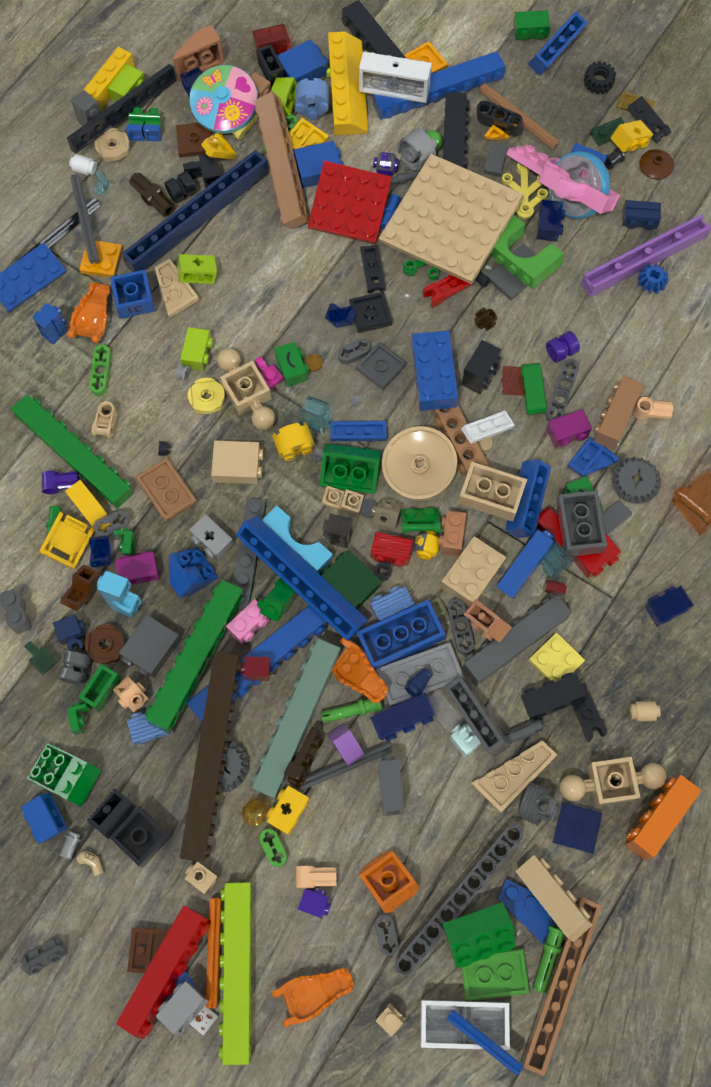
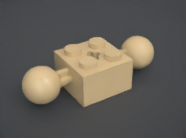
M231 348L222 350L218 354L217 363L222 370L229 373L221 376L220 380L238 415L240 416L252 410L251 419L253 425L259 430L270 429L275 423V414L270 408L264 407L262 404L271 400V393L253 360L239 367L241 362L239 353Z
M632 757L592 762L587 766L590 779L583 780L577 775H568L560 783V792L568 801H578L583 798L586 792H592L595 807L632 802L640 799L638 785L643 784L652 790L659 789L665 784L667 774L665 769L656 763H649L641 769V772L635 773ZM611 777L613 781H617V784L614 786L610 783Z

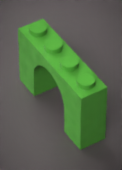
M513 215L490 256L499 265L505 266L510 274L518 277L524 285L534 289L563 265L564 253L553 244H549L540 253L530 258H521L512 254L509 250L510 246L524 236L525 223Z

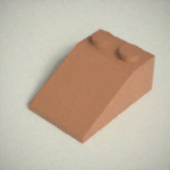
M212 25L196 31L173 56L178 82L224 63L221 41Z

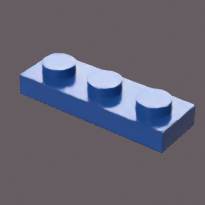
M331 421V441H387L386 421Z

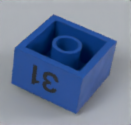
M146 270L110 277L116 309L120 319L155 311Z

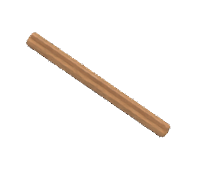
M484 83L481 85L479 91L496 105L520 114L523 118V126L550 148L555 149L559 145V140L488 84Z

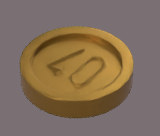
M317 354L308 355L305 359L310 372H317L323 366L322 358Z

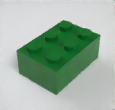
M503 902L443 923L447 945L456 969L467 967L473 962L482 959H489L495 954L508 952L516 947L513 925Z

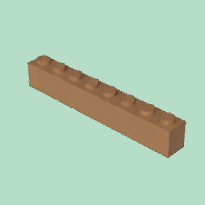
M271 91L255 100V111L259 117V128L263 134L262 142L266 147V158L270 164L269 172L273 178V189L277 195L276 203L281 212L280 220L283 225L294 229L309 222V217L282 101L279 96Z
M583 897L577 899L576 905L579 908L582 906L591 916L589 921L593 925L574 942L565 935L561 945L562 950L558 954L521 1061L524 1068L542 1076L545 1075L602 907V905Z

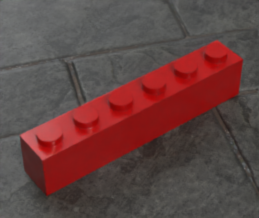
M183 905L117 1020L116 1025L136 1038L145 1039L151 1033L153 1023L156 1020L155 1016L159 1013V1007L175 990L176 982L184 974L189 959L198 949V943L208 932L211 920Z

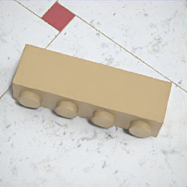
M533 855L515 872L566 937L574 942L593 925L589 921L591 916L583 906L579 908L576 905L575 901H577V898L570 890H564L562 887L564 882L556 873L554 875L551 874L549 871L551 866L543 857L539 859Z

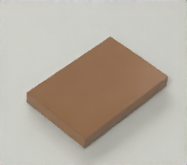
M167 457L135 477L165 523L198 503Z

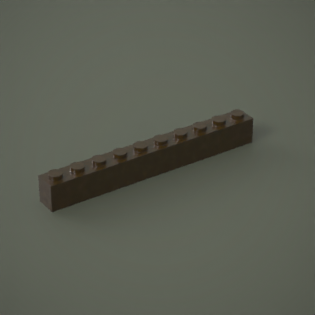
M214 652L180 859L205 862V857H210L211 845L207 844L209 836L213 837L215 824H211L212 815H217L218 803L214 802L216 794L220 795L222 782H218L219 774L224 772L225 762L221 761L222 753L227 754L229 741H225V735L230 733L232 721H228L229 712H234L235 701L231 699L232 693H237L238 681L235 680L236 672L240 673L242 661L238 660L239 655Z

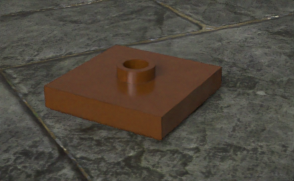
M199 123L176 125L179 157L206 155L202 143L211 136V131L205 129Z

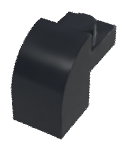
M199 155L200 161L184 163L183 169L189 173L192 179L203 177L206 188L220 177L219 166L214 158L208 155Z

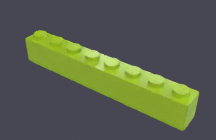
M225 883V888L221 889V901H225V910H221V923H224V932H221L220 944L224 945V954L220 955V968H224V977H220V990H223V999H220L219 1012L223 1013V1022L219 1023V1036H223V1046H219V1060H222V1065H249L251 1063L252 884Z

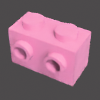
M255 599L226 626L228 632L241 645L250 641L254 637V633L259 628H263L270 619L260 614L261 608L257 606L258 602Z

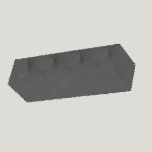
M460 676L445 687L488 754L496 757L511 746L468 680Z

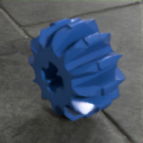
M649 263L647 267L641 269L637 277L639 280L638 286L643 287L642 292L648 290L649 295L652 291L657 295L659 291L665 289L669 282L668 272L664 271V266L659 268L657 263L654 266Z

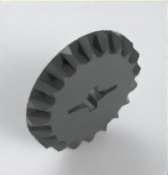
M627 458L615 467L612 473V486L617 495L623 500L634 504L646 503L652 500L659 492L661 487L660 472L657 471L656 466H653L650 461H646L643 458ZM638 474L639 480L641 481H639L636 487L634 488L635 480L632 478H635V476H637Z
M225 740L229 741L227 754L222 753L221 761L226 762L225 767L230 774L227 771L219 774L218 782H222L220 793L236 789L244 781L248 771V760L244 750L230 740Z

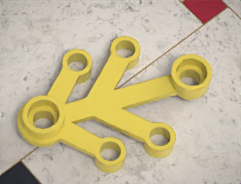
M518 162L516 170L521 174V187L512 180L513 176L510 173H505L502 176V183L524 194V198L518 206L516 213L520 219L526 220L533 215L534 207L547 199L548 191L543 188L539 189L537 196L528 202V197L539 187L544 186V184L539 182L540 175H538L537 180L528 187V173L530 169Z

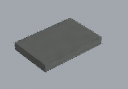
M524 243L512 252V254L521 258H530L537 255ZM498 264L486 275L491 279L490 283L511 301L527 287L518 277L510 274L503 265Z

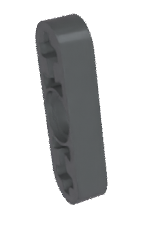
M452 599L448 603L447 611L456 650L462 655H468L473 651L474 640L469 620L464 615L466 607L462 600ZM454 604H457V607H461L458 618H456V611L451 610ZM463 622L466 625V630L463 632L457 631L455 624ZM457 636H465L466 644H470L468 650L460 647L463 640L462 637L457 638Z

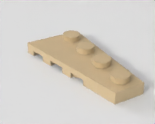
M541 741L514 759L507 761L499 768L487 773L479 780L477 779L472 782L471 785L494 808L502 813L526 789L529 783L557 757V754L545 742Z

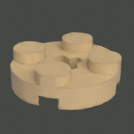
M111 128L95 140V148L103 161H117L129 155L130 142L125 132L122 133L116 128ZM113 142L114 144H116L115 146L110 147V143Z

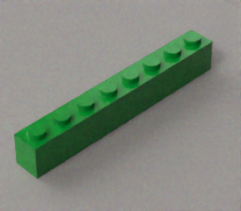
M26 394L11 408L14 415L73 470L78 472L85 481L116 509L121 507L133 495L132 485L125 478L121 480L118 477L119 473L112 466L108 468L105 465V460L100 455L95 456L92 453V448L86 443L82 444L79 441L80 438L73 431L71 433L67 431V426L61 420L56 421L54 419L55 415L48 408L44 410L41 407L42 403L36 397L32 399Z
M224 580L215 586L211 601L206 602L201 619L198 618L194 624L195 630L185 640L184 650L176 656L174 668L166 674V682L163 688L160 687L158 689L153 706L150 705L145 713V719L148 724L170 734L223 637L227 629L226 626L231 622L245 596L243 589Z

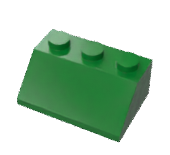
M326 443L322 455L319 486H330L336 489L375 494L381 451Z

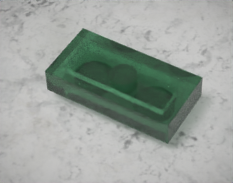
M619 117L591 129L590 135L599 147L612 141L611 136L620 124L625 122Z

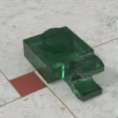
M31 641L24 646L33 656L29 661L41 675L47 673L58 663L46 648L43 647L41 650H38Z

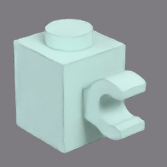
M467 723L463 726L459 724L451 730L450 740L464 758L481 745V742Z

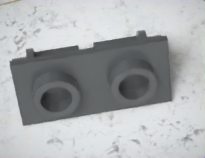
M59 937L56 939L52 938L41 945L43 950L41 954L39 949L36 948L23 955V958L20 960L22 964L21 969L31 976L32 974L39 973L49 964L58 962L63 956L68 954L61 947L63 945Z

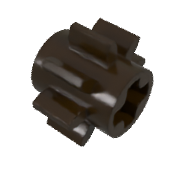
M483 307L475 314L474 321L479 329L485 328L488 331L496 324L497 316L490 308L486 310Z

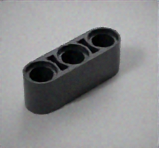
M481 101L477 104V120L481 124L489 127L495 125L504 133L514 137L522 133L523 118L520 114L489 101Z

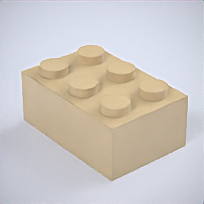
M471 462L458 504L513 522L527 479Z
M474 536L441 581L440 588L454 598L462 600L467 607H470L475 599L479 600L504 565L506 557Z

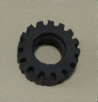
M598 61V63L593 62L592 65L588 66L584 77V86H587V90H591V93L596 92L599 95V93L605 94V91L608 93L612 89L616 71L614 72V67L611 68V64L607 65L605 61L603 63ZM594 76H602L605 80H598Z

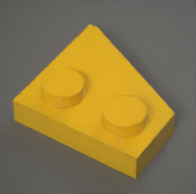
M216 133L215 136L211 135L202 143V147L209 157L234 160L237 156V153L221 133Z

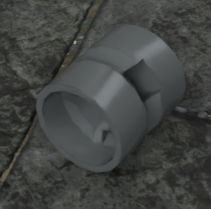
M66 651L63 658L65 666L61 667L58 679L70 684L83 685L86 677L84 670L88 669L91 658L82 653Z

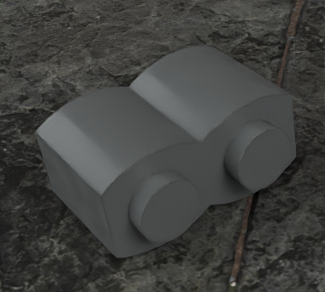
M15 589L2 592L0 594V603L6 611L5 620L7 625L16 634L31 630V620L25 612L26 603L24 598Z

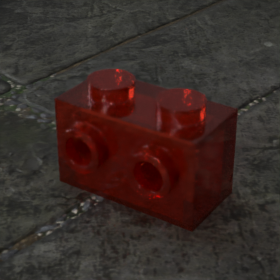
M285 24L252 31L255 50L269 44L272 45L276 54L290 50V40Z

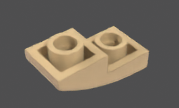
M326 486L320 505L341 511L359 513L364 495L347 489L342 491Z

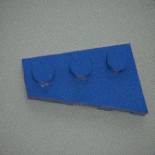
M505 879L497 899L501 903L503 902L504 906L543 945V942L547 940L549 924L555 926L557 924L531 891Z

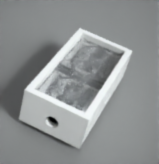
M363 52L359 67V92L426 103L430 88L432 63Z
M421 1000V1048L483 1049L447 1020L450 1011L455 1010L501 1048L510 1050L509 1003Z

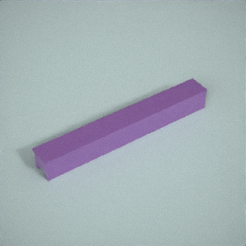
M701 214L585 273L580 284L589 297H592L635 275L643 267H647L649 263L654 265L708 237L711 225L706 224L703 220L704 216Z

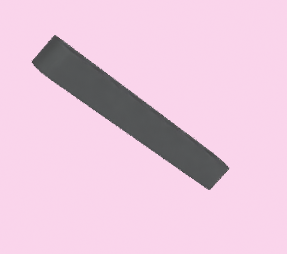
M515 824L509 825L500 834L401 953L395 962V968L399 974L410 975L444 935L443 923L446 922L441 919V911L447 909L452 914L451 920L457 919L523 838V830L520 826ZM513 829L518 833L517 840H511L508 837L509 830ZM496 845L504 847V856L496 855L494 851ZM483 861H488L492 865L490 872L487 873L482 870L481 864ZM470 877H475L478 880L479 884L476 889L468 886V879ZM456 893H461L465 896V903L463 905L455 903L454 896ZM429 926H435L438 929L436 938L428 937L427 928ZM416 942L424 945L425 949L421 955H416L413 952V945ZM402 959L410 961L411 967L407 972H402L399 969V962Z

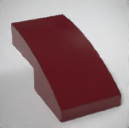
M545 580L543 592L562 596L566 594L567 586H565V583Z

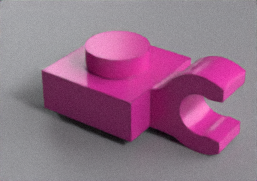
M261 356L254 360L256 367L260 370V374L270 390L284 380V377L273 364L268 367Z

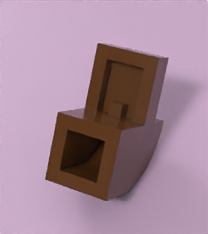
M83 564L72 576V586L61 597L60 603L75 611H78L84 604L88 605L97 590L100 572Z

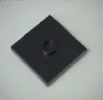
M384 291L349 299L357 333L392 326L393 322Z

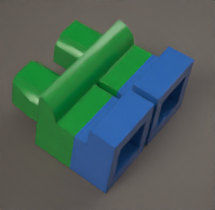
M140 107L133 108L132 113H129V124L126 127L129 141H144V139L146 141H161L162 122L158 108H150L149 113H143V109Z

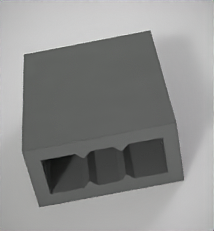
M146 614L119 652L123 658L121 661L130 667L132 665L138 667V672L143 676L148 677L150 675L155 678L181 641V638L177 633Z
M392 756L383 757L382 761L378 762L382 815H401L404 812L400 761L399 759L395 760V757Z

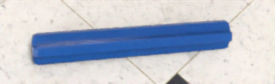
M455 1010L450 1011L447 1016V1020L515 1075L521 1072L523 1064Z

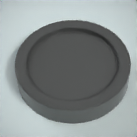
M373 499L363 500L360 508L361 515L367 518L373 517L371 516L373 506L378 505Z

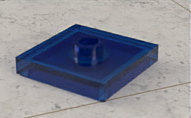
M562 802L552 843L594 854L602 813Z

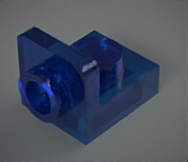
M331 303L325 319L336 328L352 325L357 309L353 306L339 308L334 303Z

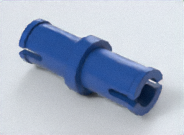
M396 194L390 195L388 205L384 208V216L380 224L381 229H385L401 201L400 196Z

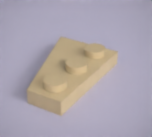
M170 258L155 267L169 319L199 301V297L188 283H179L177 268Z

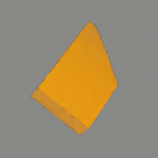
M492 125L484 135V138L489 140H507L510 135L504 133L495 125Z

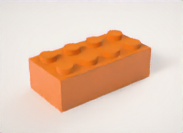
M682 775L676 778L672 777L661 787L663 792L658 796L656 795L650 802L649 806L652 808L640 816L637 821L640 823L639 826L635 829L632 828L626 836L628 841L625 845L645 861L657 855L702 791Z

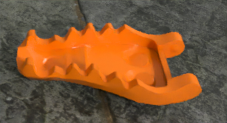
M90 283L87 295L84 294L83 298L80 299L79 305H76L74 312H72L68 338L74 339L76 335L92 338L93 343H99L105 333L107 324V305L110 293L108 285Z
M342 637L340 642L347 648L337 660L332 671L339 682L350 686L351 689L358 693L364 694L372 703L380 702L385 698L388 686L378 676L364 650L349 639L347 641Z
M341 968L329 973L300 976L271 991L273 998L280 997V995L283 996L290 1018L282 1021L284 1028L304 1023L317 1017L338 998L350 993L354 988V982L350 972L345 968Z

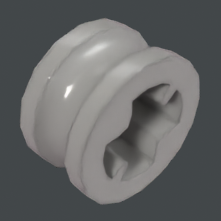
M180 363L177 367L175 378H181L185 382L190 374V366L185 367L184 364Z

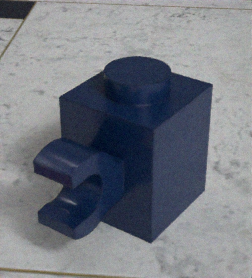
M76 615L53 622L57 639L62 645L68 644V650L74 652L73 647L78 644L80 649L84 650V644L79 640L85 638L83 631L86 630L82 619L79 620Z

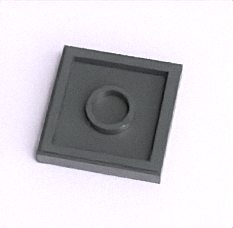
M378 342L355 366V369L380 389L384 390L407 366V362Z

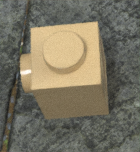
M198 861L196 864L192 863L185 872L187 874L185 880L205 895L209 893L219 879L217 875Z

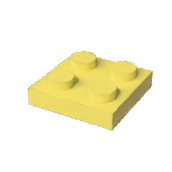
M556 633L528 661L548 681L554 680L555 682L560 680L561 676L573 673L585 660Z

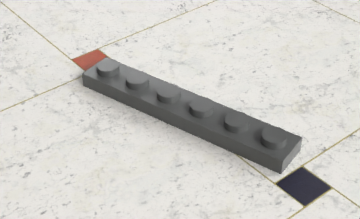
M247 498L243 523L256 516L263 520L266 500ZM241 540L239 542L233 585L243 589L245 596L237 610H244L250 604L257 555Z

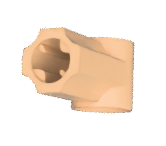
M642 397L634 406L633 415L640 420L647 417L670 419L672 417L673 405L672 402L652 401L648 397Z
M296 866V888L308 889L316 886H336V867L314 868V866Z

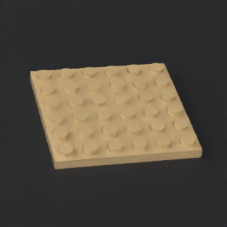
M430 154L380 235L379 242L473 284L523 200L524 194Z

